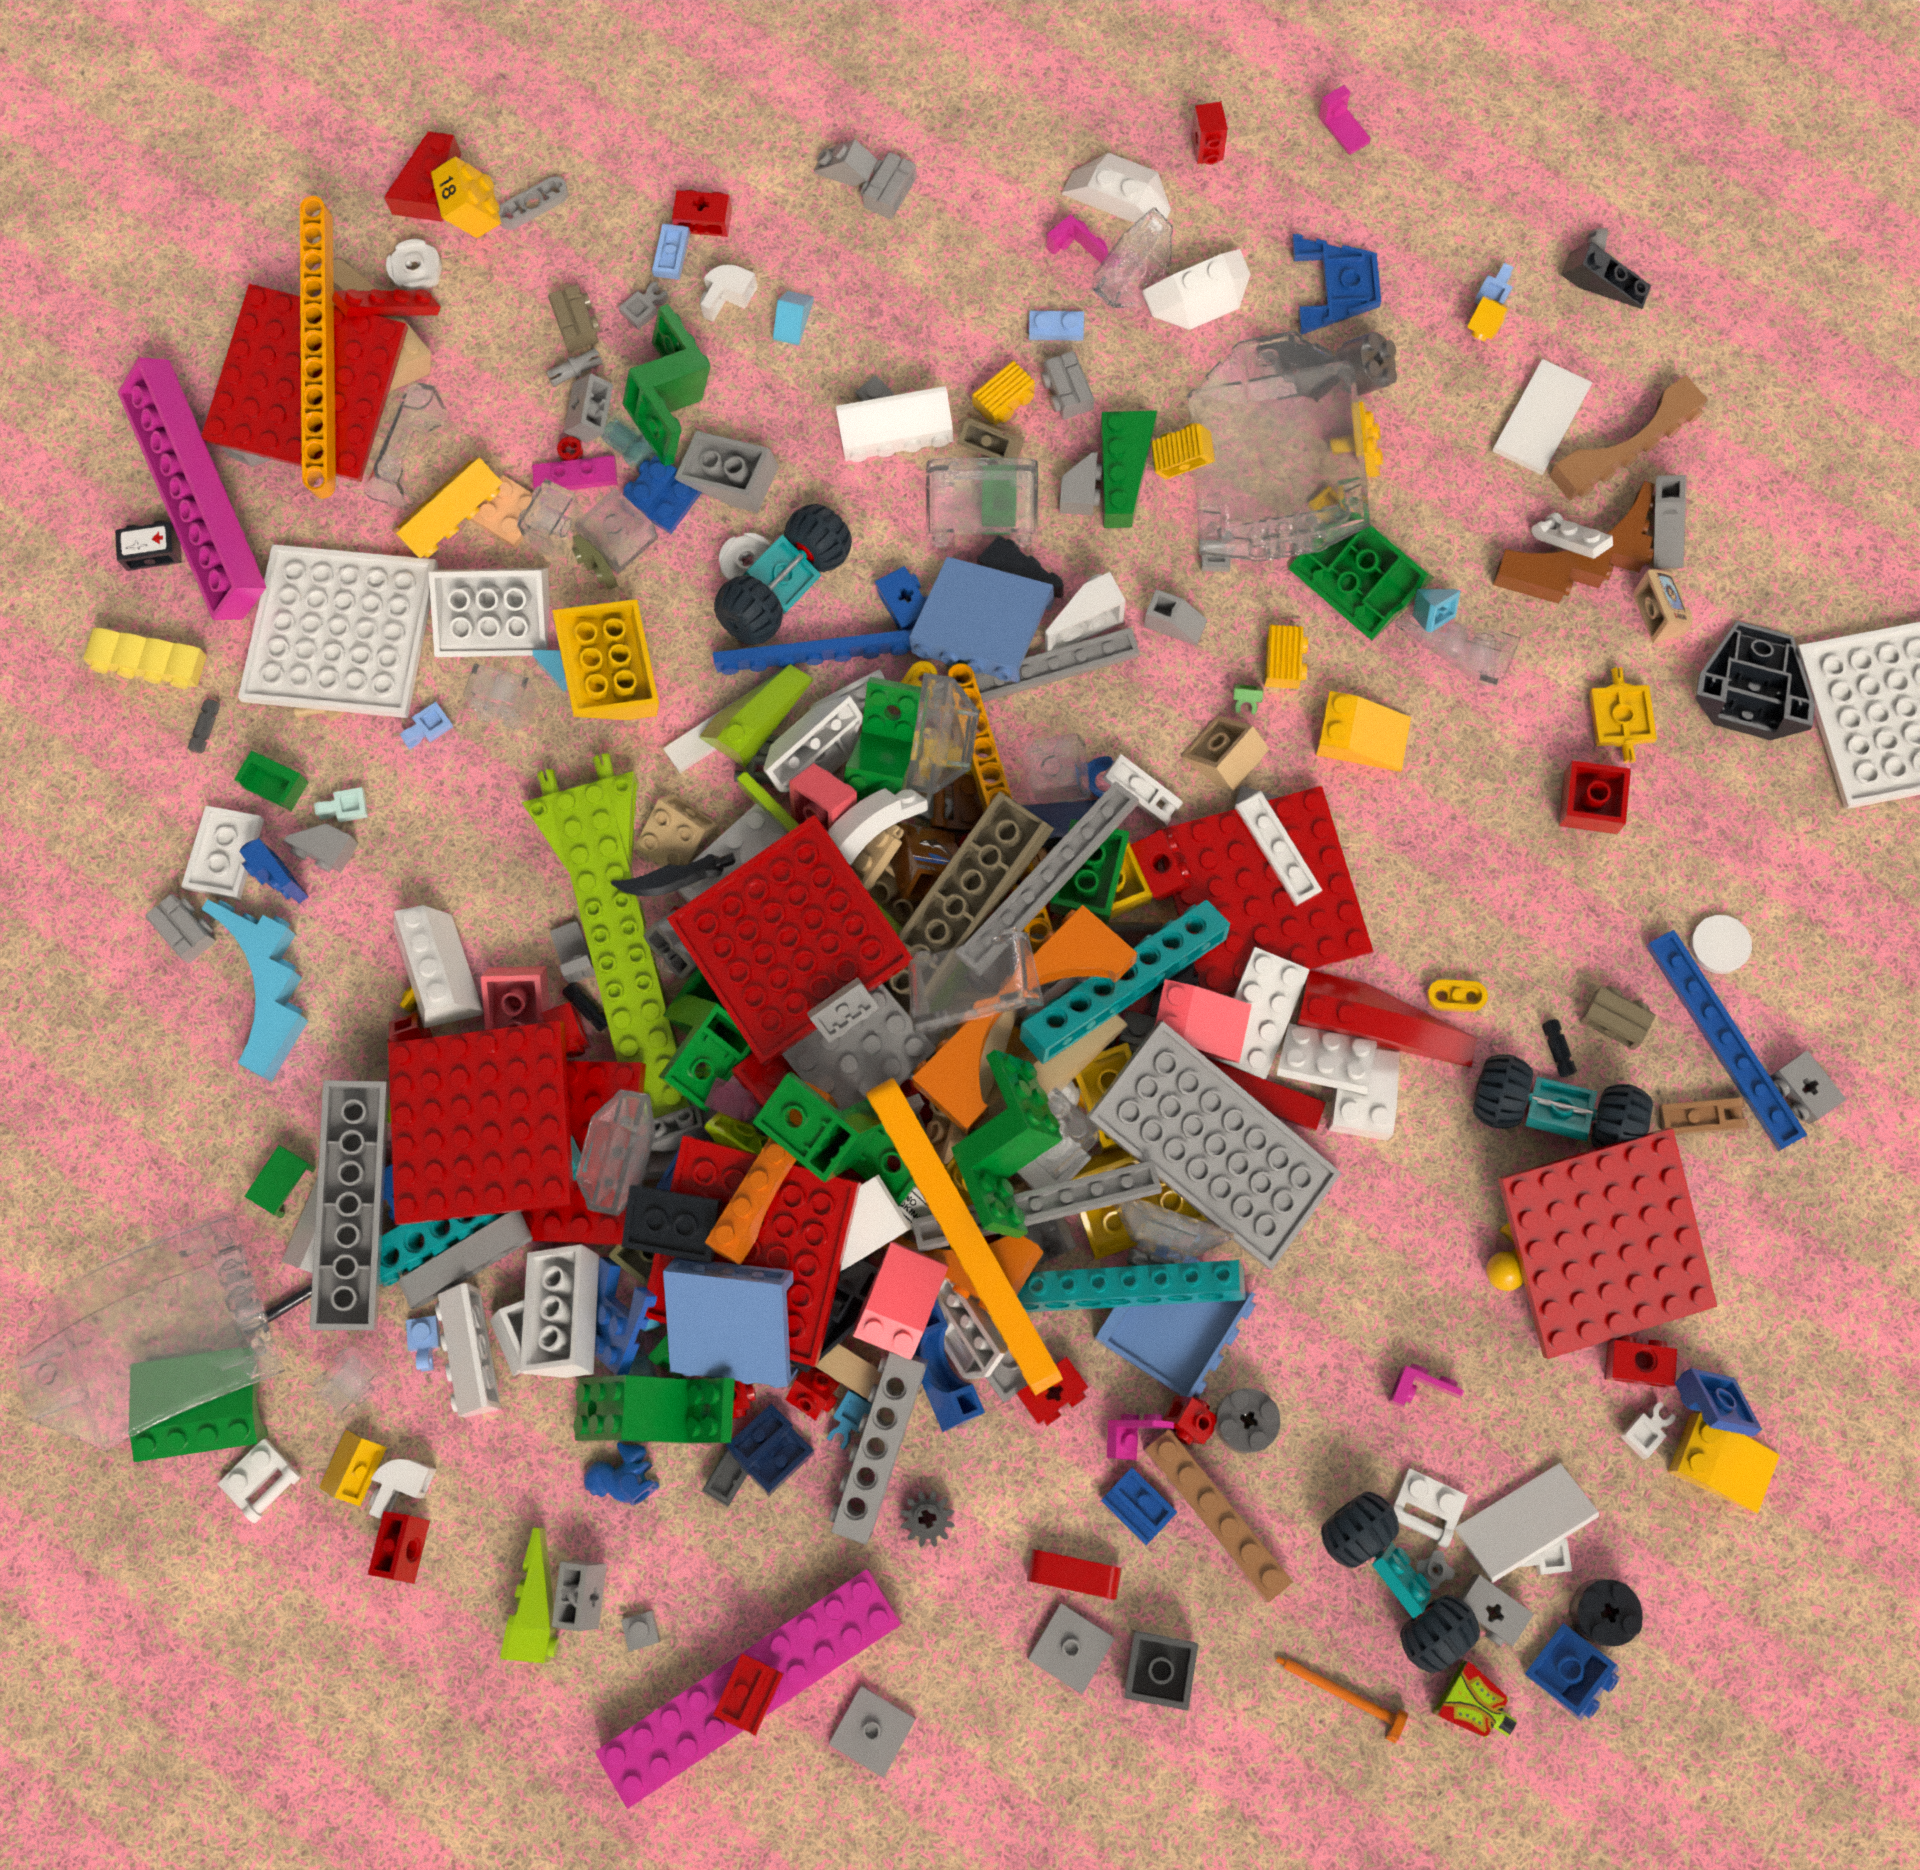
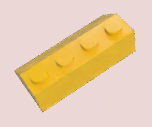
M473 456L392 531L418 558L422 556L429 558L438 550L439 546L437 543L444 536L449 539L460 529L457 526L458 523L464 518L470 520L480 511L478 505L486 499L489 502L500 493L501 490L498 487L502 482L480 457Z

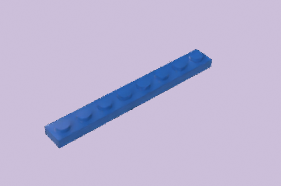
M913 629L713 652V659L717 673L722 672L724 675H734L739 670L750 669L754 672H761L766 670L767 667L778 666L779 668H785L789 664L793 666L799 663L819 665L825 660L833 659L837 662H846L851 660V657L860 656L866 659H873L879 657L880 654L886 653L900 656L908 651H912L909 637Z
M1675 930L1646 945L1648 951L1776 1149L1780 1151L1807 1136L1804 1128Z

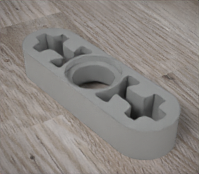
M557 176L550 177L499 206L501 227L506 230L516 229L563 203L569 194L565 181ZM556 187V189L560 190V192L555 193L551 189ZM542 193L545 194V197H547V200L544 201V198H543V196H542ZM530 199L540 201L539 205L535 208L526 207V203ZM518 206H521L522 211H523L522 214H521L520 210L518 209ZM510 213L513 215V218L509 219L505 215Z

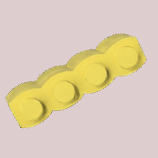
M93 628L83 659L90 665V669L98 673L107 674L108 670L117 671L118 675L128 679H134V676H141L146 681L154 684L166 681L177 688L187 689L188 686H198L207 655L200 648L187 644L171 643L155 638H145L129 633H118L108 629Z

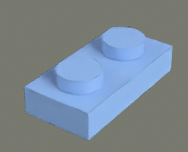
M662 223L652 267L654 277L680 280L690 236L689 227Z
M1030 311L1029 340L1083 341L1084 311Z

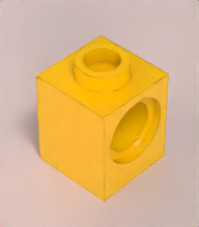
M1483 296L1467 328L1473 330L1471 335L1484 342L1487 338L1494 339L1510 307L1488 296Z

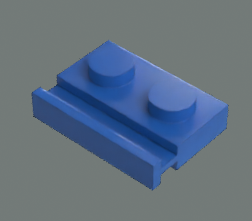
M1132 1467L1100 1500L1146 1546L1177 1514V1511Z

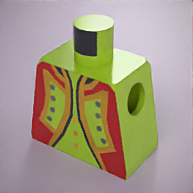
M1462 1660L1432 1712L1442 1719L1487 1738L1492 1728L1508 1737L1517 1723L1515 1718L1503 1711L1509 1699L1507 1695L1472 1663L1466 1660Z

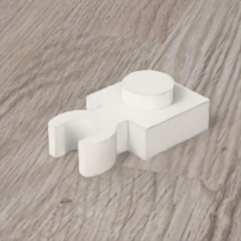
M1662 1402L1656 1403L1649 1408L1648 1417L1644 1413L1639 1414L1620 1436L1642 1459L1649 1458L1667 1437L1661 1428L1669 1426L1675 1421L1676 1416L1674 1414L1668 1415L1665 1419L1659 1416V1410L1664 1405Z

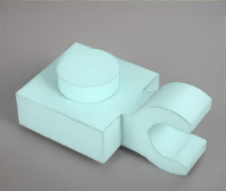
M362 787L333 792V801L314 803L315 814L319 815V820L333 818L335 815L339 823L368 818L365 791Z

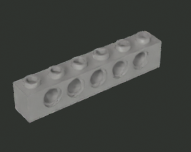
M889 1352V1355L883 1354L878 1368V1372L883 1374L879 1385L874 1383L868 1402L873 1403L870 1414L864 1413L858 1431L862 1432L863 1435L860 1444L854 1443L849 1457V1462H852L853 1466L850 1474H844L839 1491L844 1494L841 1503L834 1504L829 1521L834 1522L831 1530L832 1533L865 1545L871 1539L924 1377L928 1359L913 1355L912 1360L893 1352ZM890 1378H900L904 1383V1391H893L889 1385ZM883 1407L890 1408L895 1415L894 1421H884L880 1417V1409ZM878 1437L883 1440L885 1450L880 1452L873 1450L870 1446V1439ZM864 1467L872 1469L875 1473V1480H864L861 1477L860 1469ZM858 1497L862 1499L865 1503V1510H855L851 1506V1498Z

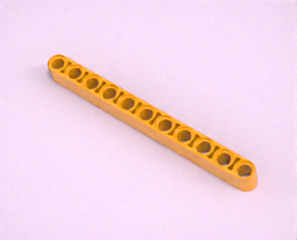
M307 196L300 203L302 481L304 486L314 496L325 499L334 493L336 487L334 302L332 301L334 294L333 217L321 198ZM321 210L317 216L312 217L314 212ZM321 237L318 242L312 243L315 238ZM321 263L318 269L312 270L316 264ZM322 290L318 296L313 297L314 292ZM322 316L320 322L313 324L317 317ZM322 343L320 349L313 351L315 345ZM323 370L319 377L313 378L315 372ZM318 397H323L321 403L313 405ZM318 424H323L320 431L314 432V428ZM323 451L322 457L314 460L315 454ZM324 478L320 486L314 487L316 480Z
M955 664L948 672V695L981 805L985 812L999 791L1011 799L1012 796L974 672L966 664ZM962 680L965 683H957L956 681ZM963 705H972L973 707L966 708ZM972 729H978V730H980V732L974 733V732H971L970 730H972ZM978 754H986L988 757L982 758ZM986 779H994V780H996V782H994V783H989V782H986L985 780H986ZM1032 861L1018 881H1024L1034 870ZM1015 884L1008 895L1010 896L1019 885ZM1045 906L1020 932L1023 945L1029 953L1033 952L1035 954L1042 947L1041 941L1043 939H1034L1031 937L1032 934L1039 933L1045 937L1052 931Z
M892 1077L865 1092L1034 1395L1036 1396L1062 1381L1063 1378L895 1079Z

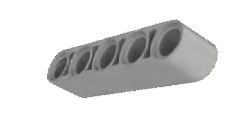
M521 1211L510 1212L498 1218L398 1280L410 1309H415L431 1302L438 1297V1294L461 1284L533 1239V1236Z

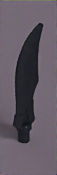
M733 852L721 857L708 854L698 861L689 863V865L668 864L636 878L612 880L611 885L635 896L664 895L706 878L720 877L724 868L734 865L736 858Z

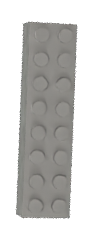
M323 1080L310 1330L377 1331L389 1085L387 1082Z

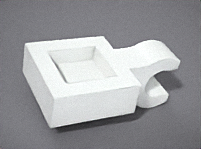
M1567 1538L1562 1539L1519 1567L1536 1565L1537 1574L1540 1575L1572 1571Z

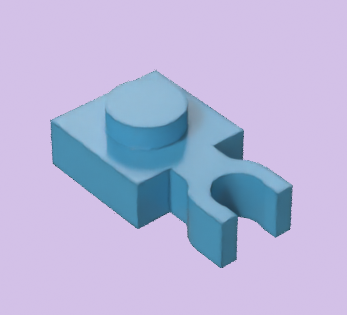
M852 1389L848 1390L833 1416L841 1423L830 1432L827 1439L831 1441L836 1433H841L844 1436V1442L840 1448L844 1450L851 1440V1431L854 1430L857 1433H861L858 1430L864 1413L870 1414L873 1403L868 1402V1399Z

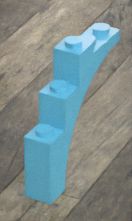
M207 899L202 910L222 923L235 937L246 955L253 975L256 997L254 1021L248 1043L238 1064L272 1082L308 1022L306 1018L301 1016L303 1010L288 1002L302 977L295 972L297 968L295 965L282 959L296 934L289 929V922L276 915L273 919L262 915L260 920L247 913H244L241 917L233 913L235 908L228 903L219 900L218 904Z

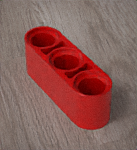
M1032 1549L1026 1581L1117 1600L1122 1568Z

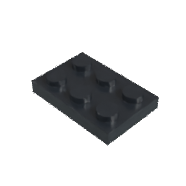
M636 1184L630 1185L621 1247L711 1263L714 1261L715 1251L705 1241L720 1218L723 1199Z

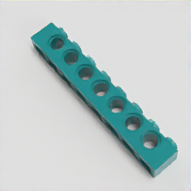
M1205 900L1198 906H1190L1183 916L1175 921L1173 919L1168 921L1159 932L1153 936L1147 935L1134 948L1137 952L1136 963L1122 976L1129 980L1119 979L1114 983L1110 978L1090 977L1084 982L1079 981L1075 983L1068 993L1062 997L1057 996L1050 1000L1046 1007L1037 1014L1033 1012L1025 1017L1021 1025L1020 1040L1042 1064H1045L1158 987L1165 979L1168 980L1227 939L1230 923L1208 900ZM1096 993H1104L1105 996H1100ZM1074 1008H1079V1009H1081V1010H1083V1011L1077 1012V1011H1074L1073 1009H1074ZM1050 1024H1056V1025H1058V1026H1060V1027H1058V1028H1053V1027H1051V1026H1049V1025H1050Z
M571 1136L573 1181L580 1177L578 1173L587 1169V1166L573 1136ZM508 1213L476 1216L473 1219L467 1217L398 1226L382 1236L380 1284L386 1287L398 1282L400 1275L407 1271L415 1270L425 1264L426 1260L433 1256H438L454 1244L461 1242ZM449 1221L450 1229L446 1234L444 1231L445 1223ZM423 1235L425 1241L422 1248H420L419 1239ZM398 1250L399 1258L395 1263L394 1254Z
M1239 1260L1031 1272L1017 1297L1026 1313L1245 1300L1244 1269Z

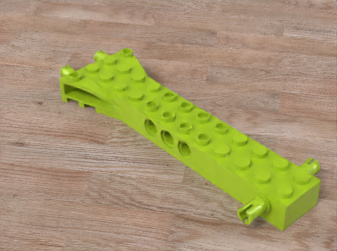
M603 753L601 756L604 765H602L599 755L592 758L598 781L559 792L555 770L545 769L547 778L543 770L537 773L542 797L521 803L570 874L617 1062H642L646 1064L640 1122L642 1124L694 1104L658 1077L679 1048L673 1023L663 1016L668 1009V1003L654 951L649 947L643 936L647 932L648 927L640 897L625 893L611 885L612 880L634 878L632 870L635 837L634 823L637 812L636 798L639 781L634 771L615 776L610 754ZM706 1067L695 1070V1076L697 1078L701 1077L705 1073Z

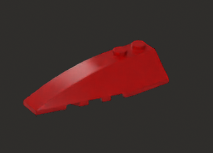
M1312 970L1308 973L1296 1025L1377 1041V1046L1472 1067L1477 1044L1476 1037L1367 983Z

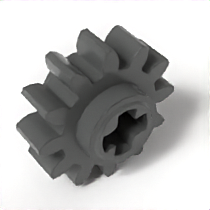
M920 1491L917 1503L913 1499H907L908 1504L912 1507L911 1510H902L900 1512L903 1516L908 1517V1522H904L901 1528H911L912 1532L909 1533L907 1539L912 1540L916 1536L920 1537V1547L925 1545L926 1539H930L931 1544L936 1547L937 1536L940 1535L941 1538L946 1540L949 1538L948 1534L944 1531L945 1527H955L953 1522L947 1521V1517L953 1515L955 1510H945L944 1506L947 1504L948 1499L943 1498L940 1502H937L936 1491L930 1494L929 1499H925L924 1493ZM928 1510L930 1514L936 1515L937 1520L932 1522L934 1526L931 1528H927L926 1524H920L919 1517H923L922 1512Z

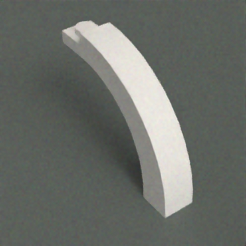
M884 788L850 808L827 832L851 866L863 848L882 831L904 819L927 811V800L913 789L902 790L894 795Z

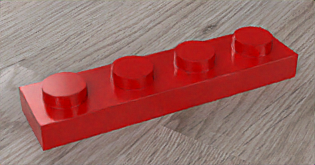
M348 289L347 291H334L332 301L346 317L371 315L435 316L439 314L441 308L440 304L432 297V294L423 289H372L371 291Z

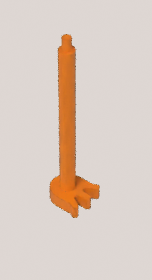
M1277 1656L1275 1662L1283 1665L1285 1670L1390 1724L1391 1726L1385 1739L1394 1744L1399 1741L1409 1713L1399 1708L1396 1714L1289 1658L1286 1660Z

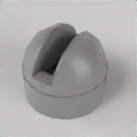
M1608 228L1592 230L1588 235L1587 243L1593 242L1605 251Z

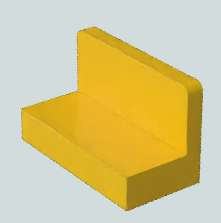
M346 1430L319 1488L334 1498L361 1506L372 1482L371 1478L377 1471L387 1447Z

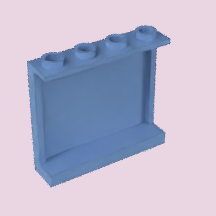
M946 557L909 637L912 653L923 659L931 658L942 661L948 666L963 663L971 667L974 673H984L995 676L1002 681L1019 683V668L1045 609L1051 610L1053 606V585Z
M1162 1233L1149 1252L1150 1254L1171 1259L1178 1263L1200 1262L1172 1244L1171 1239ZM1245 1291V1300L1114 1307L1094 1340L1176 1394L1199 1398L1207 1385L1203 1378L1209 1369L1215 1372L1224 1357L1219 1354L1225 1343L1231 1346L1240 1332L1236 1325L1241 1317L1247 1320L1256 1306L1252 1299L1256 1294Z
M675 1257L663 1271L670 1372L682 1373L685 1376L698 1375L711 1378H735L736 1381L744 1384H767L774 1388L787 1387L798 1372V1368L790 1367L787 1290L793 1283V1271L748 1265L739 1266L738 1264L714 1261L708 1263Z

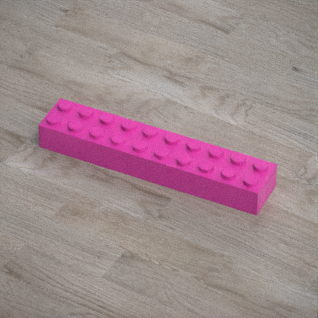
M138 357L117 393L212 620H242L265 591V580L260 574L255 557L246 541L245 533L240 527L235 510L231 506L225 487L216 471L215 463L210 457L206 442L201 437L196 419L190 410L187 398L181 389L177 374L174 372L168 359Z
M870 1569L864 1570L742 1652L785 1673L766 1715L903 1624ZM741 1654L594 1751L627 1809L744 1731L713 1715Z

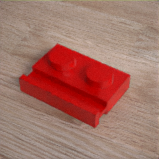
M741 1653L713 1715L756 1736L785 1673L745 1653Z

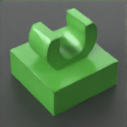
M1234 683L1233 700H1237L1235 703L1236 712L1240 713L1241 705L1248 702L1252 705L1251 714L1255 715L1257 712L1256 702H1262L1263 687Z

